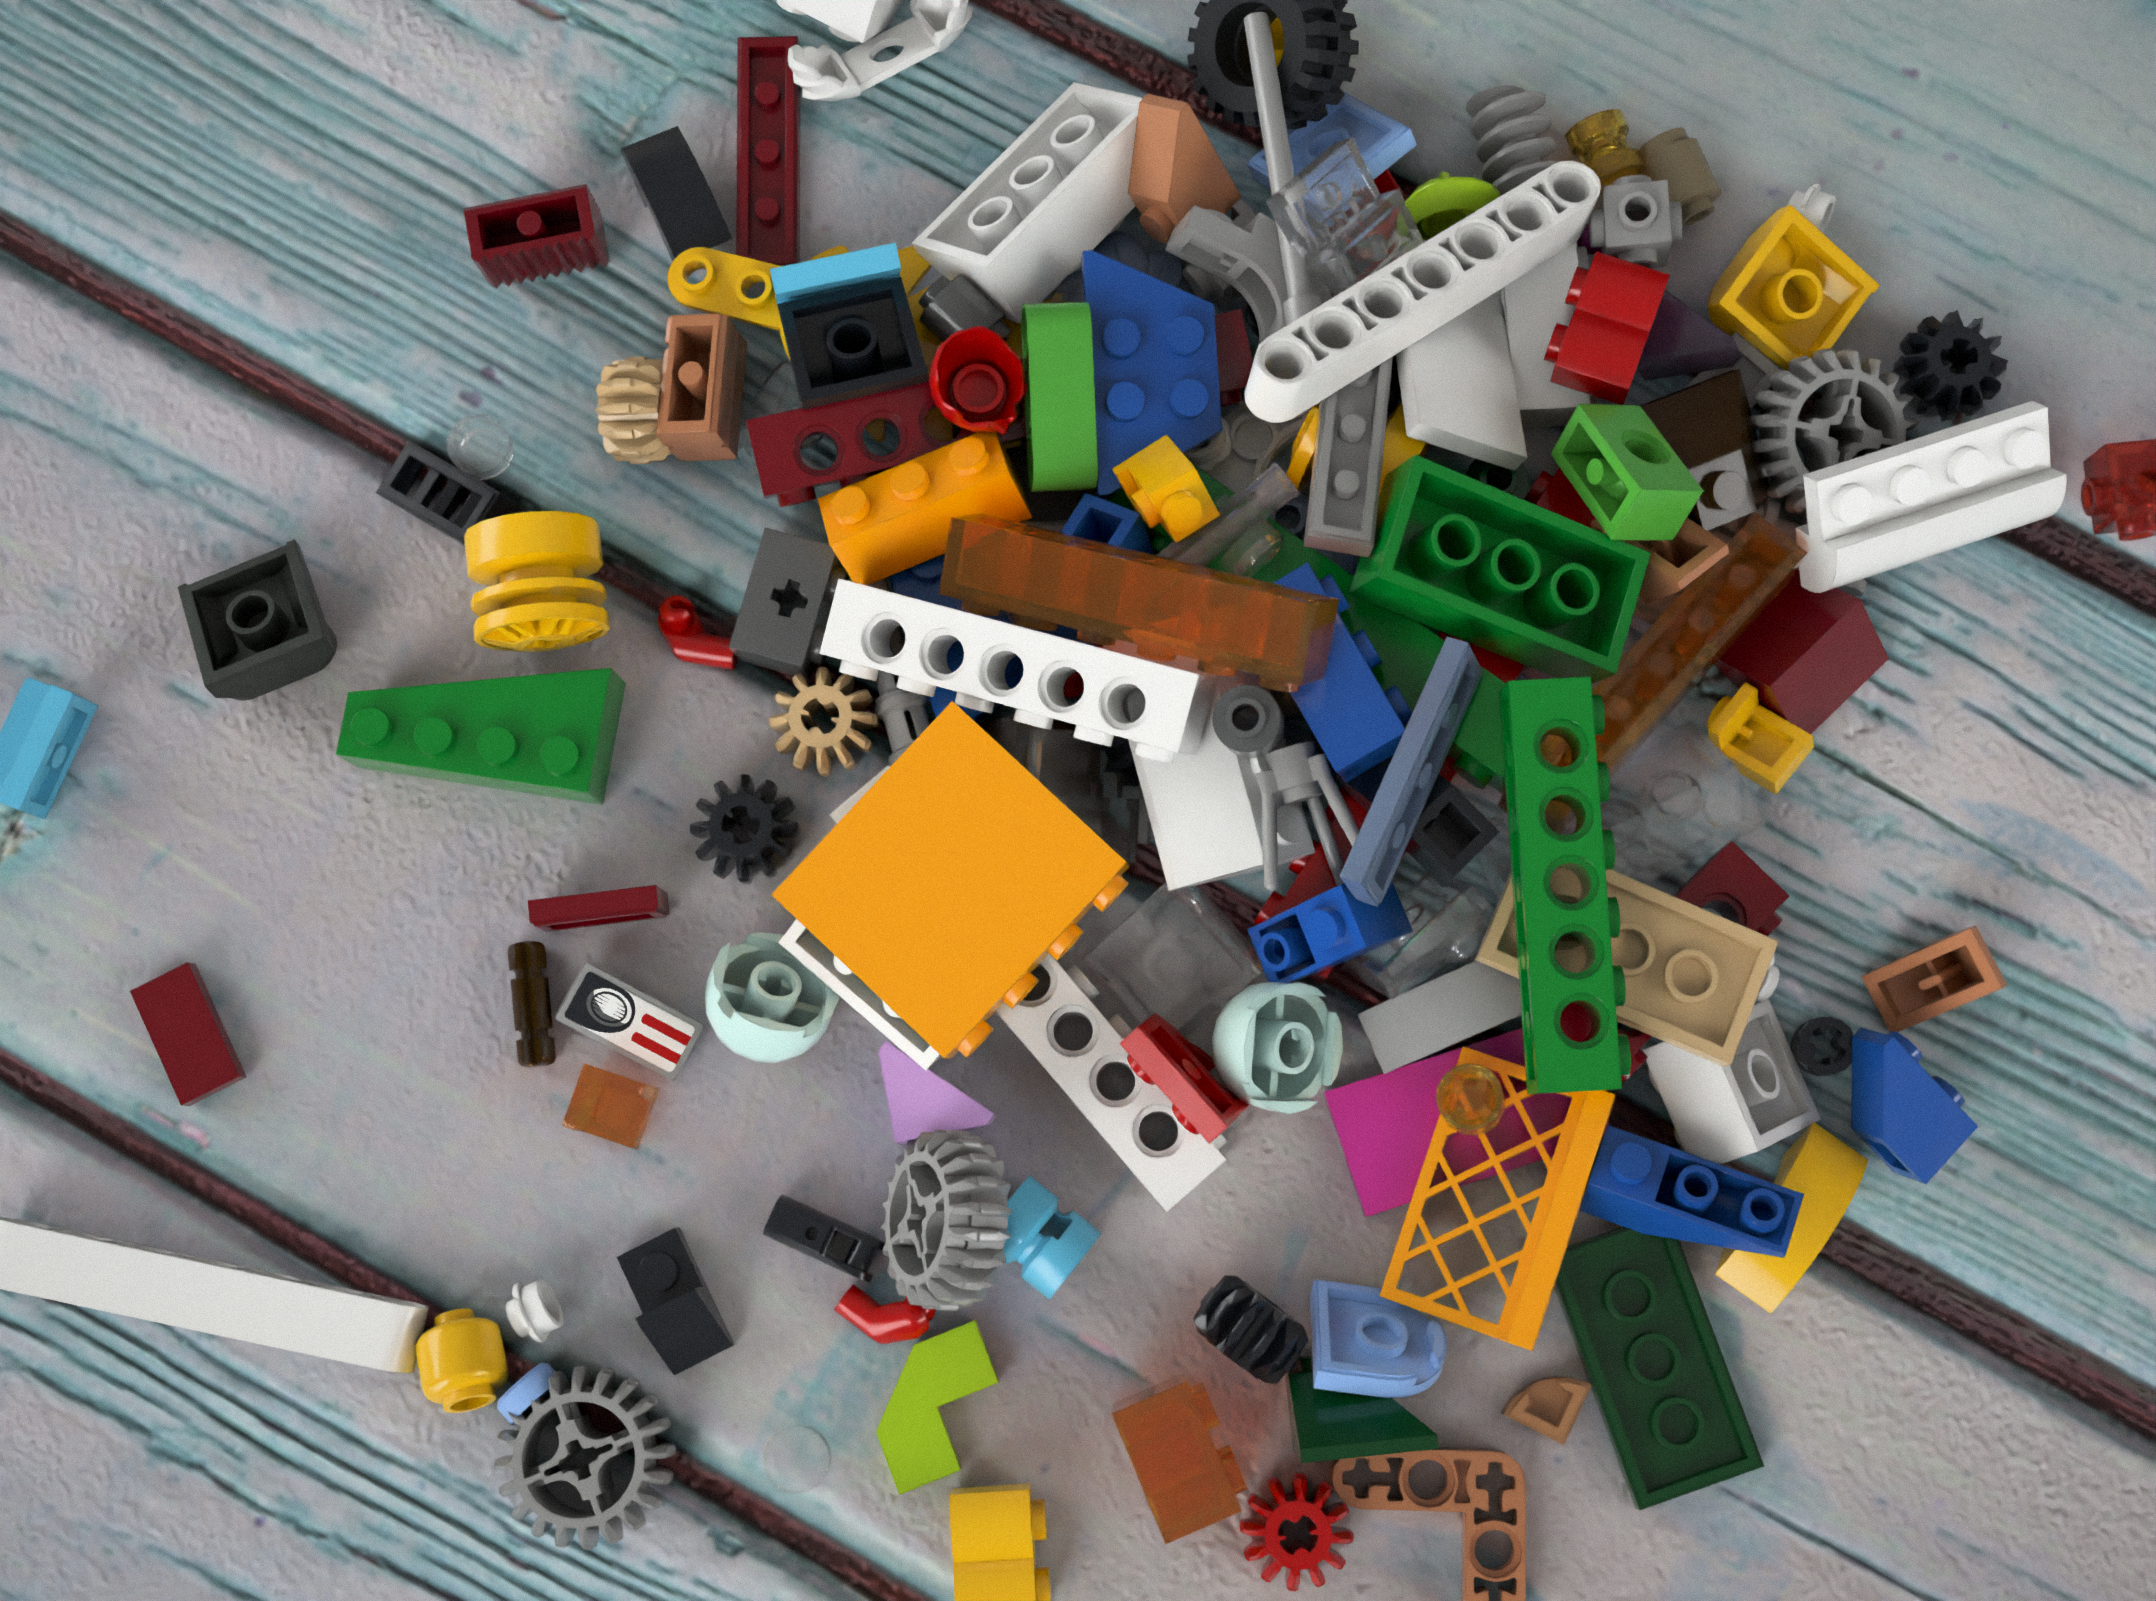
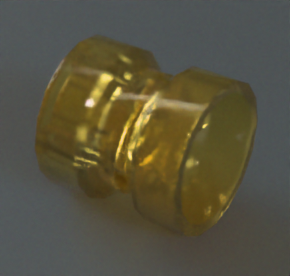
M1619 109L1605 110L1588 116L1572 126L1565 134V140L1571 155L1580 158L1581 163L1594 170L1599 177L1601 184L1600 194H1602V186L1613 185V182L1621 177L1641 175L1642 170L1645 168L1639 150L1631 147L1626 137L1629 133V126L1623 111Z
M1466 1063L1455 1066L1443 1075L1437 1086L1436 1101L1440 1114L1451 1129L1462 1135L1478 1136L1486 1134L1498 1126L1504 1115L1506 1101L1500 1081L1492 1071L1481 1065Z

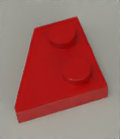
M1157 1013L1150 1016L1119 1043L1128 1053V1063L1137 1076L1150 1085L1156 1084L1173 1103L1172 1111L1180 1124L1195 1135L1201 1134L1209 1144L1225 1131L1250 1105L1241 1101L1233 1092H1230L1210 1074V1071L1215 1067L1211 1056L1197 1045L1186 1040L1176 1028Z

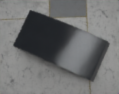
M678 126L620 149L645 208L649 207L672 262L680 253L694 247L712 248L732 239L708 183Z

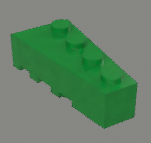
M612 668L348 692L336 755L358 768L603 805L626 683Z

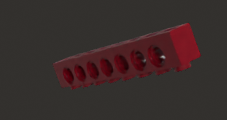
M1241 309L1215 315L1221 407L1243 402L1241 391L1246 387L1253 364ZM929 382L803 410V408L746 420L764 499L777 497L779 507L817 499L814 489L816 487L839 482L840 489L977 432L959 427L957 437L947 442L937 441L927 433L925 416L932 409L938 408L932 398ZM1023 399L1018 402L1020 416L1017 424L1009 427L1006 434L1001 435L998 433L1003 445L1023 441L1025 451H1027L1025 402ZM878 421L886 422L896 430L898 446L893 453L878 456L867 450L863 443L862 434L869 424ZM811 436H825L836 446L837 459L829 468L815 470L803 462L800 448L803 442Z

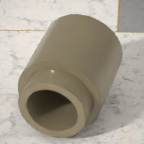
M1680 127L1665 131L1650 139L1639 149V154L1643 161L1639 167L1641 174L1649 176L1652 181L1668 180L1669 202L1680 201L1682 226H1689L1699 222L1715 210L1713 202L1721 195V189L1697 139L1689 138L1684 128Z

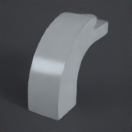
M1194 205L1173 229L1165 251L1223 279L1237 289L1246 299L1255 315L1259 329L1260 344L1264 339L1286 326L1283 303L1288 299L1276 222L1259 212L1242 229L1234 225L1227 215L1216 210H1204ZM1307 252L1313 292L1321 297L1323 304L1330 300L1332 296L1319 267ZM1311 408L1307 409L1306 411H1304L1303 413L1299 414V415L1296 416L1295 418L1300 419V418H1301L1302 416H1304L1308 411H1310Z
M1475 961L1358 1014V1017L1383 1073L1386 1074L1521 1016L1519 979L1479 961Z

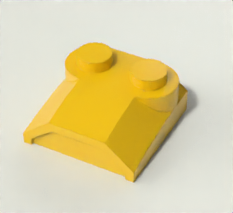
M1788 205L1778 209L1748 238L1713 286L1709 294L1707 307L1711 321L1718 330L1728 336H1732L1737 332L1784 370L1789 371L1788 362L1791 359L1805 355L1811 358L1814 351L1831 349L1871 293H1875L1880 284L1793 206Z

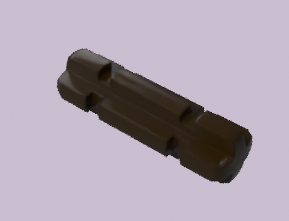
M538 941L518 942L510 945L508 948L509 971L515 972L516 979H512L510 982L515 1031L521 1032V1039L516 1041L518 1062L521 1066L528 1068L547 1066L554 1063L556 1054L554 1037L550 1038L548 1036V1029L553 1028L548 977L542 976V969L547 968L545 946Z

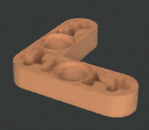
M1439 1447V1449L1333 1460L1330 1470L1331 1485L1340 1500L1350 1507L1370 1510L1461 1512V1601H1489V1590L1485 1586L1474 1588L1475 1577L1492 1582H1500L1512 1578L1511 1590L1498 1586V1601H1526V1482L1524 1472L1515 1459L1503 1451L1489 1448ZM1390 1457L1400 1458L1395 1476L1400 1493L1398 1498L1387 1497L1391 1487L1388 1483H1368L1366 1494L1355 1495L1353 1485L1342 1481L1343 1471L1354 1470L1356 1459L1365 1458L1367 1467L1371 1471L1391 1472L1387 1459ZM1421 1460H1434L1444 1469L1446 1477L1444 1487L1434 1497H1419L1409 1487V1472L1414 1464ZM1498 1462L1499 1471L1511 1477L1510 1486H1503L1498 1490V1509L1502 1512L1512 1509V1521L1510 1522L1492 1516L1474 1520L1475 1508L1489 1512L1488 1491L1476 1485L1477 1475L1487 1474L1489 1463ZM1490 1530H1498L1507 1534L1512 1546L1511 1555L1507 1562L1496 1568L1484 1567L1478 1562L1475 1555L1476 1541L1480 1535Z

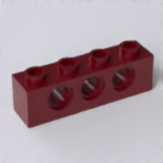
M1732 840L1719 849L1673 895L1700 908L1716 910L1723 918L1766 936H1769L1783 921L1775 911L1790 897ZM1569 1003L1561 1013L1560 1026L1568 1038L1581 1042L1588 1036L1591 1030V1018L1582 1006ZM1618 1028V1034L1627 1035L1631 1053L1629 1075H1621L1622 1083L1648 1058L1640 1048L1652 1036L1637 1029L1623 1031Z

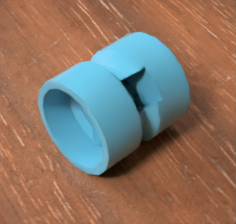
M1030 1175L1007 1201L1008 1208L1012 1209L1013 1212L1008 1217L1007 1225L1011 1238L1006 1239L1003 1249L1006 1256L1005 1264L1018 1261L1022 1265L1021 1277L1050 1300L1102 1233L1074 1210L1062 1214L1058 1210L1059 1198Z

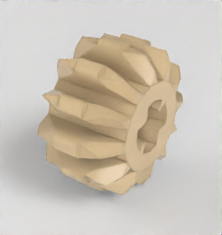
M646 356L627 357L626 360H615L611 365L604 366L601 372V383L596 387L598 406L594 409L599 419L597 431L603 436L605 451L607 454L613 455L617 462L630 461V464H651V461H663L667 455L673 454L669 450V446H665L656 435L663 367L661 359H648Z
M819 667L817 669L816 685L809 686L801 674H795L792 680L794 686L799 691L796 697L781 691L775 696L777 704L788 711V713L776 714L769 718V725L773 730L786 732L776 741L775 747L782 755L796 751L793 766L801 772L810 766L815 757L817 770L822 777L831 775L832 758L835 757L839 758L847 770L853 769L856 764L848 750L854 746L862 752H870L873 748L871 740L859 731L872 730L879 725L876 714L862 712L873 701L869 691L864 689L852 693L855 680L852 675L845 673L839 676L832 686L830 672L826 667ZM822 710L832 717L831 720L835 725V728L826 734H823L816 727L817 723L813 719V716Z

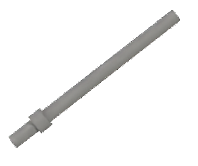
M1254 12L1244 18V26L1288 299L1283 303L1287 326L1322 305V300L1319 295L1313 292L1269 16L1265 12Z

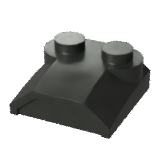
M295 539L286 542V545L212 576L189 585L185 583L177 587L204 686L215 698H231L239 701L257 698L321 671L331 662L336 653V635L325 621L300 545Z

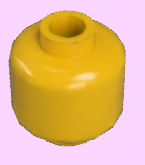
M467 1308L450 1310L434 1318L435 1326L424 1332L415 1345L422 1390L426 1398L431 1402L443 1404L444 1411L448 1413L467 1412L491 1404L497 1399L496 1391L501 1389L509 1378L502 1335L498 1324L487 1318L474 1317V1311Z

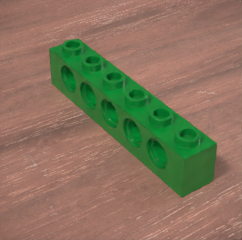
M1591 676L1510 680L1499 691L1527 1094L1622 1089L1621 1075H1629L1631 1053L1627 1035L1618 1034L1616 1006H1624L1626 987L1622 966L1613 965L1611 938H1618L1620 934V910L1617 898L1607 896L1606 870H1613L1615 843L1611 829H1602L1600 803L1608 802L1610 795L1608 766L1606 762H1597L1595 735H1603L1605 711L1601 695H1592ZM1556 735L1568 743L1571 749V761L1568 766L1556 767L1549 764L1543 758L1540 751V742L1543 736ZM1549 802H1563L1574 811L1576 827L1571 835L1558 834L1548 826L1545 819V809ZM1556 868L1568 869L1579 878L1581 894L1576 903H1564L1558 900L1552 893L1550 878ZM1563 935L1575 937L1583 944L1586 950V962L1578 973L1565 970L1557 962L1555 946ZM1569 1003L1582 1006L1591 1018V1030L1588 1036L1581 1042L1568 1038L1560 1026L1561 1013Z

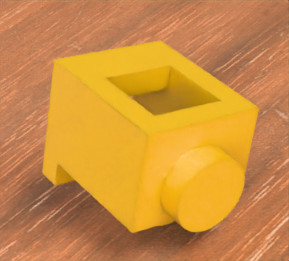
M1167 434L1112 468L1135 512L1141 514L1142 520L1145 521L1150 529L1160 523L1176 543L1220 516L1197 470Z

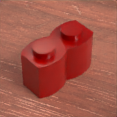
M1597 251L1589 270L1577 266L1565 299V304L1575 306L1576 308L1569 326L1556 323L1544 360L1555 363L1550 382L1624 405L1670 275Z

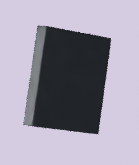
M901 277L777 304L797 392L803 410L929 382L927 367Z

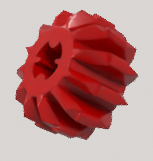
M1303 1472L1294 1473L1292 1493L1285 1494L1280 1480L1276 1476L1268 1478L1267 1483L1275 1500L1269 1504L1260 1495L1251 1493L1247 1498L1249 1506L1263 1516L1262 1520L1246 1518L1239 1521L1241 1533L1250 1536H1263L1249 1543L1243 1549L1247 1561H1254L1270 1554L1262 1566L1261 1578L1266 1582H1271L1284 1566L1286 1567L1285 1582L1289 1591L1298 1590L1300 1570L1308 1569L1309 1576L1314 1585L1320 1587L1326 1581L1318 1563L1324 1559L1333 1568L1339 1570L1346 1564L1342 1555L1330 1546L1331 1543H1352L1354 1534L1348 1528L1330 1525L1349 1514V1509L1343 1501L1335 1502L1321 1509L1332 1491L1331 1485L1324 1480L1316 1485L1308 1497L1306 1496L1307 1479ZM1303 1515L1312 1520L1306 1523V1527L1312 1535L1306 1544L1298 1539L1294 1540L1290 1546L1284 1545L1281 1542L1286 1539V1535L1283 1529L1280 1528V1525L1286 1518L1294 1523H1297Z

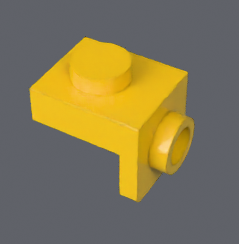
M1747 682L1740 687L1732 698L1729 696L1723 697L1716 704L1707 721L1712 757L1775 795L1814 748L1813 735L1759 705L1758 689Z

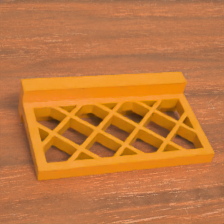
M1462 1046L1379 1296L1521 1348L1534 1351L1615 1102V1094L1606 1091L1557 1093L1572 1098L1563 1124L1538 1135L1521 1102L1535 1094H1527V1089L1516 1093L1509 1079L1510 1077L1526 1083L1525 1067ZM1474 1065L1498 1073L1510 1097L1475 1114L1463 1091L1471 1066ZM1461 1101L1468 1118L1452 1125L1459 1102ZM1515 1105L1532 1139L1496 1156L1479 1122ZM1473 1125L1490 1159L1454 1176L1443 1154L1447 1138ZM1560 1135L1551 1161L1543 1143ZM1536 1147L1548 1170L1544 1185L1517 1198L1501 1163ZM1440 1163L1448 1180L1431 1187ZM1494 1167L1511 1202L1475 1218L1459 1184ZM1452 1187L1469 1222L1434 1239L1422 1216L1426 1201ZM1539 1198L1530 1224L1522 1206ZM1515 1209L1527 1232L1523 1249L1497 1262L1480 1226ZM1419 1225L1427 1243L1410 1250ZM1473 1230L1490 1265L1455 1282L1438 1246ZM1431 1250L1448 1286L1425 1297L1398 1289L1406 1262ZM1518 1261L1511 1286H1509L1501 1269ZM1495 1273L1507 1297L1498 1324L1471 1315L1459 1289ZM1452 1293L1461 1311L1434 1301Z

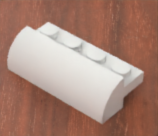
M2030 401L1804 474L1808 524L1795 528L1801 586L1811 592L1822 593L2054 515L2060 508L2065 496L2067 474L2051 468L2048 407Z

